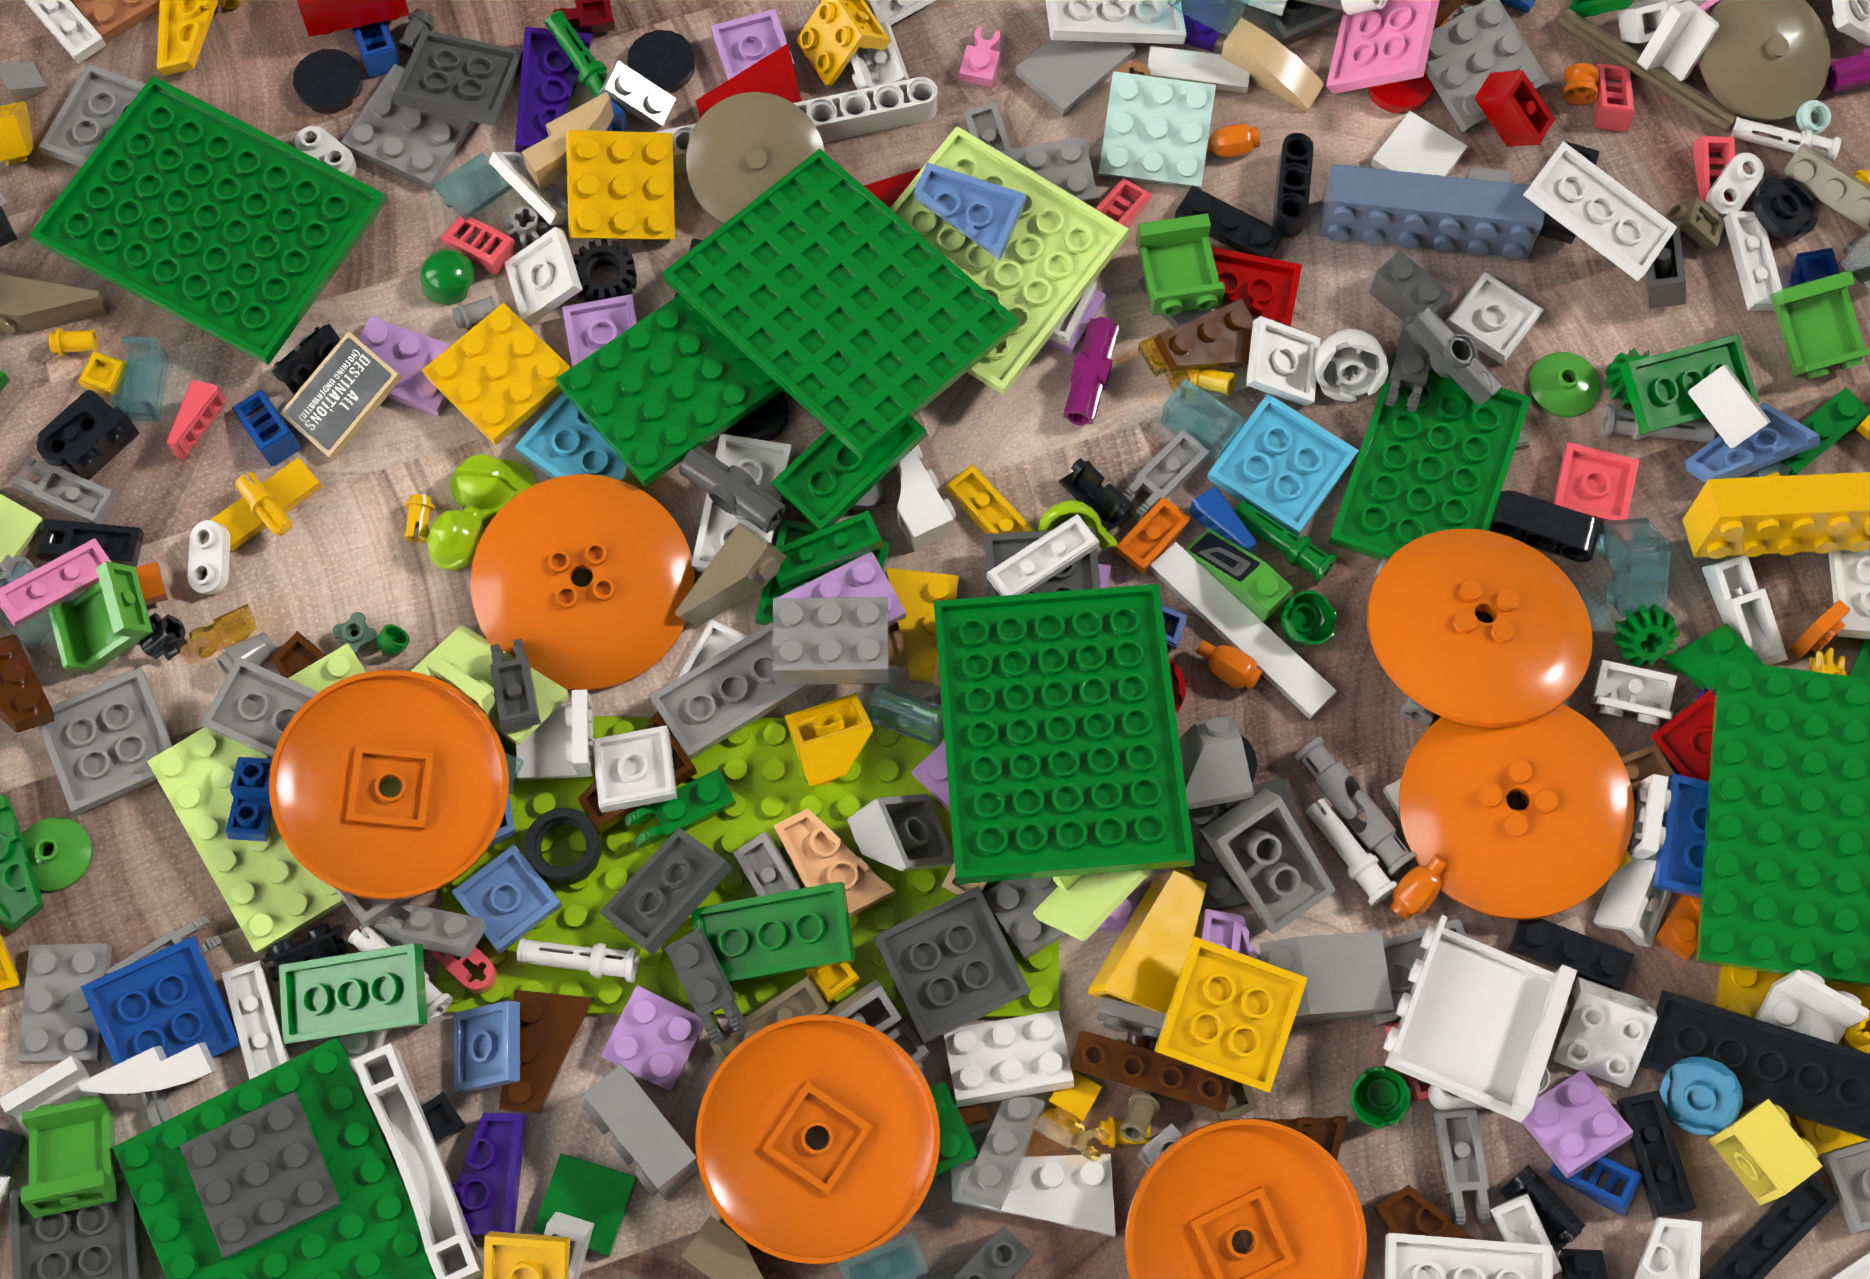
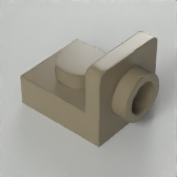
M1698 196L1684 203H1678L1671 208L1667 214V219L1670 222L1679 221L1680 233L1684 231L1706 251L1718 247L1724 227V219Z

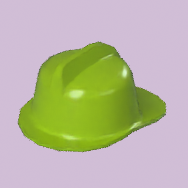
M479 454L467 458L459 467H456L451 479L450 491L454 500L463 508L490 509L498 513L511 499L524 490L536 485L537 481L532 471L524 464Z

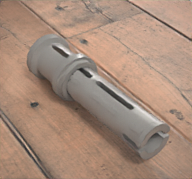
M1609 404L1604 407L1600 424L1602 436L1609 437L1611 434L1631 436L1632 440L1644 439L1645 436L1708 444L1714 440L1716 429L1710 421L1694 420L1640 435L1634 412L1615 409L1614 405Z

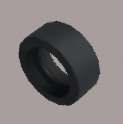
M555 808L541 814L531 824L525 838L526 854L532 867L545 881L557 885L575 884L586 879L595 870L601 857V839L593 822L582 812L571 808ZM570 825L576 827L583 833L586 839L584 856L578 863L568 868L551 866L544 860L541 854V843L544 836L558 826Z

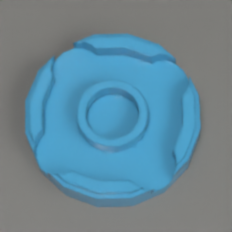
M1688 1057L1677 1061L1666 1071L1659 1089L1665 1111L1673 1118L1672 1122L1680 1129L1695 1135H1714L1737 1120L1743 1104L1742 1087L1735 1074L1723 1063L1708 1057Z

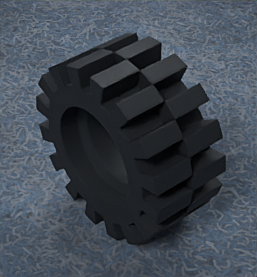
M601 239V245L596 246L594 240L589 242V250L582 246L579 249L580 256L574 255L573 260L583 289L577 294L580 298H584V302L633 295L632 288L636 289L637 273L631 254L629 255L628 249L625 246L620 249L619 242L614 240L611 246H608L607 239ZM610 265L618 271L617 276L609 282L598 283L591 278L592 271L600 266Z

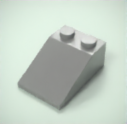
M1264 787L1254 793L1253 798L1245 799L1201 830L1219 862L1272 934L1336 891L1281 796Z
M1381 931L1300 936L1259 943L1261 960L1263 962L1308 978L1292 1026L1395 1010Z

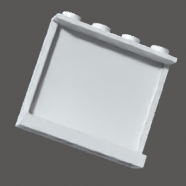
M1442 915L1435 927L1427 926L1422 937L1420 947L1426 950L1422 960L1415 959L1409 973L1408 981L1414 984L1410 994L1403 993L1395 1014L1401 1016L1398 1028L1393 1026L1390 1028L1384 1042L1383 1049L1389 1051L1384 1065L1522 1123L1533 1109L1577 970L1562 964L1556 973L1550 972L1444 928L1448 917Z

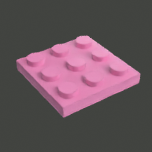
M1387 0L1382 9L1348 15L1343 11L1326 85L1332 94L1424 77L1440 0Z

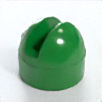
M388 624L380 631L376 645L379 650H382L381 652L384 656L393 658L400 655L406 649L410 638L402 628Z

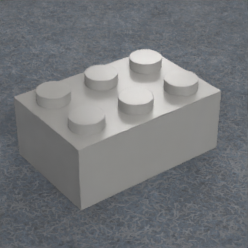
M773 598V676L775 685L889 683L888 598Z
M622 1063L583 1094L590 1104L584 1109L603 1135L609 1130L613 1133L614 1136L608 1141L628 1166L633 1161L636 1162L639 1168L634 1171V1174L652 1197L659 1192L667 1200L700 1173L695 1154Z

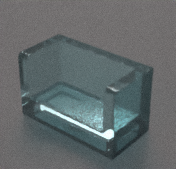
M1169 0L1167 4L1171 8L1228 37L1240 20L1249 0Z
M124 336L121 339V345L128 355L123 394L113 395L111 403L115 408L118 406L126 413L130 420L159 421L169 356L157 337Z
M1184 379L1164 404L1160 423L1176 434L1184 429L1210 451L1209 456L1218 461L1241 430L1244 418L1187 379Z
M889 668V683H879L869 698L870 722L937 748L944 739L942 705L898 690L897 671Z

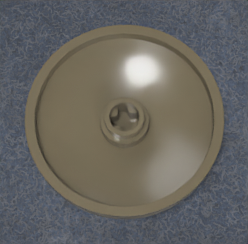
M1721 0L1708 15L1719 23V28L1699 58V64L1708 88L1726 109L1750 121L1770 123L1790 118L1797 114L1799 107L1804 102L1816 100L1828 78L1831 52L1824 25L1817 13L1805 0Z
M741 93L715 104L696 124L687 147V177L697 202L710 217L723 225L818 149H821L823 152H825L816 126L798 106L780 96L769 93Z

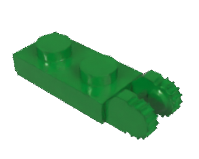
M719 769L676 789L678 799L642 806L625 816L624 822L628 828L639 826L654 817L657 818L660 826L652 827L634 838L637 848L649 846L665 837L668 839L678 828L685 831L736 805L735 799Z

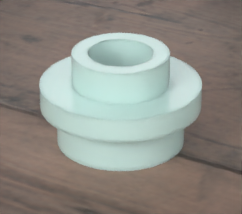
M1818 100L1804 102L1796 114V122L1801 131L1806 129L1812 130L1814 135L1821 133L1831 121L1830 109L1826 104Z

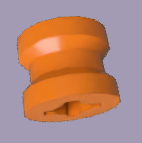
M1578 63L1565 69L1564 81L1567 85L1563 90V98L1567 103L1583 106L1593 103L1598 98V87L1595 85L1599 78L1597 67L1587 63Z

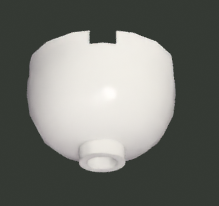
M1345 329L1328 336L1320 345L1315 357L1316 378L1321 390L1325 395L1338 401H1356V396L1367 392L1368 396L1376 393L1385 383L1389 372L1386 355L1382 346L1375 337L1362 330Z

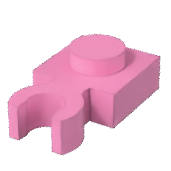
M978 27L975 31V46L967 45L959 72V81L992 88L1000 60V52L996 51L1000 45V31L996 30L992 39L985 40L982 38L983 27Z

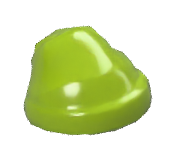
M1067 500L1060 502L1047 510L1039 522V531L1053 530L1078 514L1088 528H1095L1096 538L1099 540V547L1101 549L1107 550L1117 546L1116 539L1107 533L1106 528L1101 524L1098 514L1081 501Z
M466 507L463 511H445L436 518L427 536L428 553L431 560L438 567L449 571L461 570L469 566L473 562L476 548L484 533L483 524L491 522L496 515L495 510Z

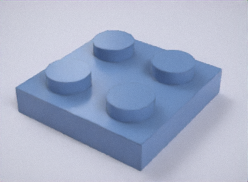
M515 844L452 891L455 898L470 916L484 919L487 926L484 935L499 954L563 906Z
M507 1000L454 1013V1092L468 1093L520 1082V1002Z

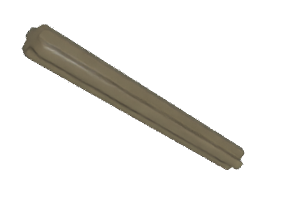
M1567 9L1558 22L1560 27L1619 65L1630 69L1633 74L1719 129L1727 132L1734 124L1736 115L1684 81L1678 80L1660 66L1646 70L1637 63L1641 56L1640 53L1573 10Z

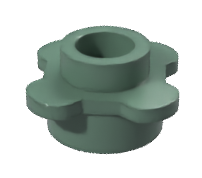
M360 612L353 613L348 621L335 625L332 630L334 638L340 639L344 645L349 643L355 654L365 650L377 638L376 630L369 628L365 622V615ZM358 631L357 636H352L351 633Z

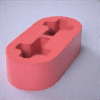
M476 947L468 958L461 957L459 960L451 954H446L443 957L444 953L432 951L436 960L472 993H485L496 983V968ZM470 962L479 970L486 966L483 971L486 976L485 980L480 982L478 979L469 982L473 976L465 967Z

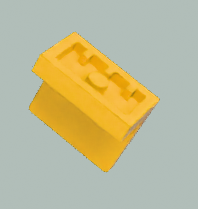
M822 0L796 39L797 44L826 86H833L859 47L863 49L885 50L891 41L864 0Z

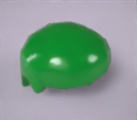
M445 248L432 252L423 262L421 268V284L425 296L434 303L451 305L465 300L470 286L475 283V271L472 261L460 251Z
M1314 590L1298 591L1284 602L1280 623L1287 638L1300 646H1318L1324 644L1336 634L1337 631L1334 629L1337 612L1330 606L1327 598Z
M1388 1066L1371 1067L1361 1072L1350 1088V1105L1360 1121L1373 1128L1381 1129L1397 1124L1405 1117L1411 1105V1088L1401 1073Z

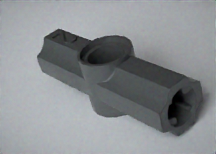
M1429 305L1424 307L1405 325L1409 333L1430 354V363L1433 370L1442 377H1452L1478 406L1485 403L1502 387V383L1478 359L1477 347L1474 341L1467 335L1455 334Z
M699 446L691 449L684 457L683 463L679 468L680 474L707 492L710 499L723 511L729 514L738 513L765 533L774 530L781 522L786 511L785 505L759 488L754 479L743 469L735 465L728 467Z

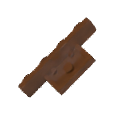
M1084 1030L1079 1032L1070 1064L1071 1069L1219 1112L1225 1111L1233 1080L1154 1052L1155 1048L1149 1047L1151 1040L1140 1036L1128 1034L1126 1040L1119 1038L1115 1040Z

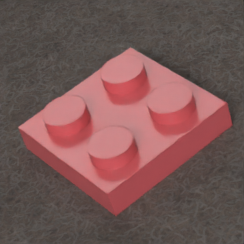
M1568 442L1563 453L1553 504L1594 517L1602 525L1623 530L1627 523L1639 460Z

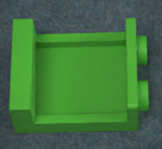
M1208 213L1138 224L1136 246L1152 315L1163 314L1165 316H1173L1185 310L1199 309L1206 311L1215 308L1217 305H1222L1225 286L1224 282H1219L1209 240L1211 224Z
M1851 270L1785 288L1770 295L1793 376L1806 373L1808 380L1830 374L1828 367L1841 364L1842 370L1864 364L1863 357L1870 355V347L1865 348L1848 291V287L1855 284Z
M105 561L96 568L99 578L98 583L72 601H62L48 609L62 666L65 669L94 673L153 633L134 566Z
M84 1096L78 1098L75 1102L57 1106L52 1104L41 1105L33 1111L22 1113V1123L29 1132V1186L21 1187V1203L34 1218L116 1201L115 1152L113 1150L115 1146L114 1112L103 1097Z

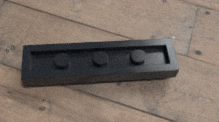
M1812 1174L1789 1193L1779 1197L1700 1279H1764L1840 1200Z

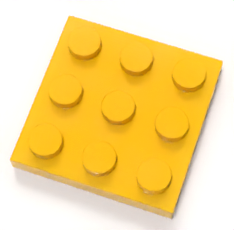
M566 131L569 239L674 240L673 133Z
M503 302L423 368L422 371L424 376L496 446L561 391L557 386L556 378L571 367Z
M1192 937L1154 1052L1270 1093L1308 978L1201 938Z

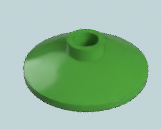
M1555 352L1542 357L1533 366L1528 380L1529 391L1535 403L1545 412L1563 418L1577 417L1588 412L1596 403L1601 389L1600 379L1595 368L1586 359L1569 352ZM1562 376L1569 377L1573 382L1564 381Z
M63 817L46 818L36 822L23 833L22 837L40 891L56 892L64 890L79 881L89 868L93 850L91 839L86 830L77 822ZM49 845H54L53 853L49 856H43L44 850Z

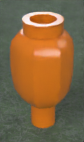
M1246 123L1218 128L1208 138L1207 152L1212 151L1215 155L1225 158L1250 154L1254 148L1261 147L1258 126L1251 127Z
M1203 640L1196 650L1197 654L1208 660L1211 672L1234 688L1247 687L1252 690L1263 673L1262 670L1257 668V663L1251 656L1229 645L1215 647Z
M1435 854L1426 866H1417L1409 871L1392 893L1394 901L1390 905L1391 909L1406 920H1409L1412 915H1422L1433 903L1440 891L1441 881L1439 874L1448 864L1447 861Z

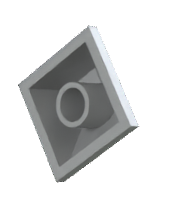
M1232 716L1215 717L1207 721L1194 723L1179 739L1188 810L1253 798L1254 790L1242 737Z
M928 794L876 798L847 819L861 854L899 871L951 866L954 863L953 851Z

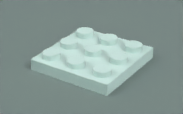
M1113 71L1098 176L1116 179L1124 178L1131 181L1191 188L1193 185L1201 189L1216 85Z

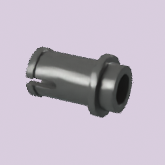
M415 9L414 12L410 13V16H408L410 22L401 40L398 42L399 48L408 54H412L422 30L432 31L434 28V17L422 9Z

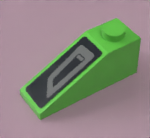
M1210 528L1185 549L1265 625L1282 610L1284 602L1291 596L1293 587L1266 562Z

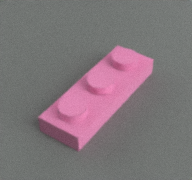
M94 538L1 587L0 607L15 627L99 582L96 568L105 561L111 562V560Z

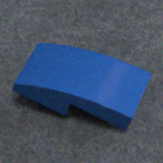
M238 757L230 788L233 802L225 831L228 839L267 842L273 814L269 794L272 759Z

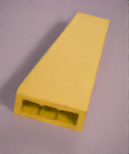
M1174 868L1170 872L1157 875L1089 986L1087 994L1102 999L1104 996L1167 1014L1192 937H1194L1207 884L1194 879L1195 875L1192 872L1180 868Z

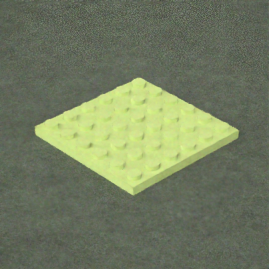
M956 126L927 163L1026 194L1027 201L1001 260L994 257L915 199L914 190L925 166L890 209L1020 320L1019 328L967 371L976 379L1005 396L1129 237V229Z
M347 643L288 679L320 692L344 678L365 673L366 671L352 647ZM204 727L147 762L256 954L260 955L267 951L272 944L287 939L345 902L333 887L317 879L296 860L285 845L276 826L273 814L267 842L228 839L225 831L233 802L230 788L238 757L273 758ZM394 778L385 779L379 786L380 793L386 797H395L402 790L401 783Z

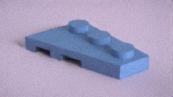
M931 163L926 164L914 190V196L917 201L999 260L1003 256L1027 201L1025 193Z
M1763 402L1759 407L1769 418L1770 423L1734 448H1730L1719 435L1685 461L1686 471L1704 483L1708 479L1739 478L1819 446L1820 435Z

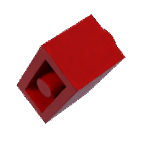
M1523 70L1490 73L1474 98L1507 147L1540 145L1555 121L1552 113Z

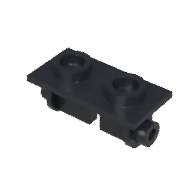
M329 323L321 328L316 327L314 332L299 344L301 348L297 352L292 350L280 362H276L274 364L276 368L271 372L280 382L283 381L292 394L295 395L341 339Z
M1082 458L1078 459L1071 467L1074 472L1059 480V483L1077 501L1084 502L1098 514L1102 526L1108 532L1133 516L1130 513L1132 508L1128 505L1130 500L1125 498L1111 484L1106 485L1104 488L1101 484L1105 478L1092 466L1090 461L1085 462Z
M328 922L306 931L307 938L294 943L291 938H287L269 946L271 952L267 953L262 961L264 964L273 961L274 966L269 967L273 981H279V965L306 961L305 958L311 956L314 960L343 955L349 952L345 939L337 940L335 937L339 933L341 925L330 928Z
M1529 1164L1500 1190V1193L1507 1200L1525 1193L1529 1195L1549 1242L1556 1253L1567 1243L1572 1242L1582 1232L1581 1230L1586 1226Z

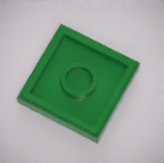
M560 1153L533 1232L544 1235L546 1224L556 1211L594 1223L588 1250L611 1257L637 1182V1177Z

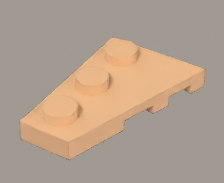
M809 809L773 825L804 888L840 881L845 884L849 918L895 895V890L886 881L884 882L867 863L841 842V839Z

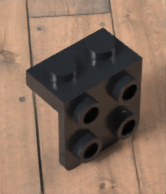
M87 390L40 431L38 438L44 431L75 408L82 405L97 407L105 418L93 429L91 428L94 424L88 425L84 431L89 432L63 455V458L68 463L66 465L74 473L90 480L140 433L128 415L118 406L113 409L94 391ZM65 446L57 448L55 453L61 452Z

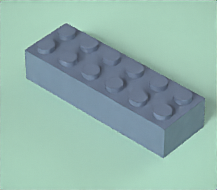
M1332 164L1321 200L1319 236L1329 237L1334 241L1346 239L1364 241L1370 245L1384 243L1399 245L1407 249L1421 247L1434 249L1438 252H1467L1473 256L1495 255L1503 256L1509 260L1528 259L1543 226L1544 211L1523 196L1530 185Z

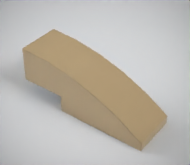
M1240 18L1224 41L1221 58L1249 72V81L1305 112L1309 111L1325 87L1322 80L1299 57L1268 33L1243 18Z
M607 92L547 123L546 129L549 137L522 151L527 171L540 190L559 180L567 173L566 131L607 130L614 117L611 99Z

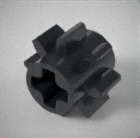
M154 613L149 617L153 633L141 640L139 644L148 656L157 659L164 655L169 661L181 652V647L187 644V640L184 638L185 628L179 619L170 614L161 619L157 613Z

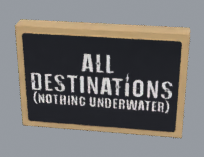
M348 331L279 414L324 454L334 460L403 377L358 337Z

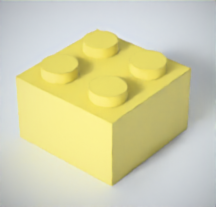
M1769 1099L1742 1113L1735 1122L1708 1139L1760 1206L1786 1195L1823 1167L1817 1160L1818 1154L1812 1144L1797 1135L1790 1126L1791 1121L1787 1113Z

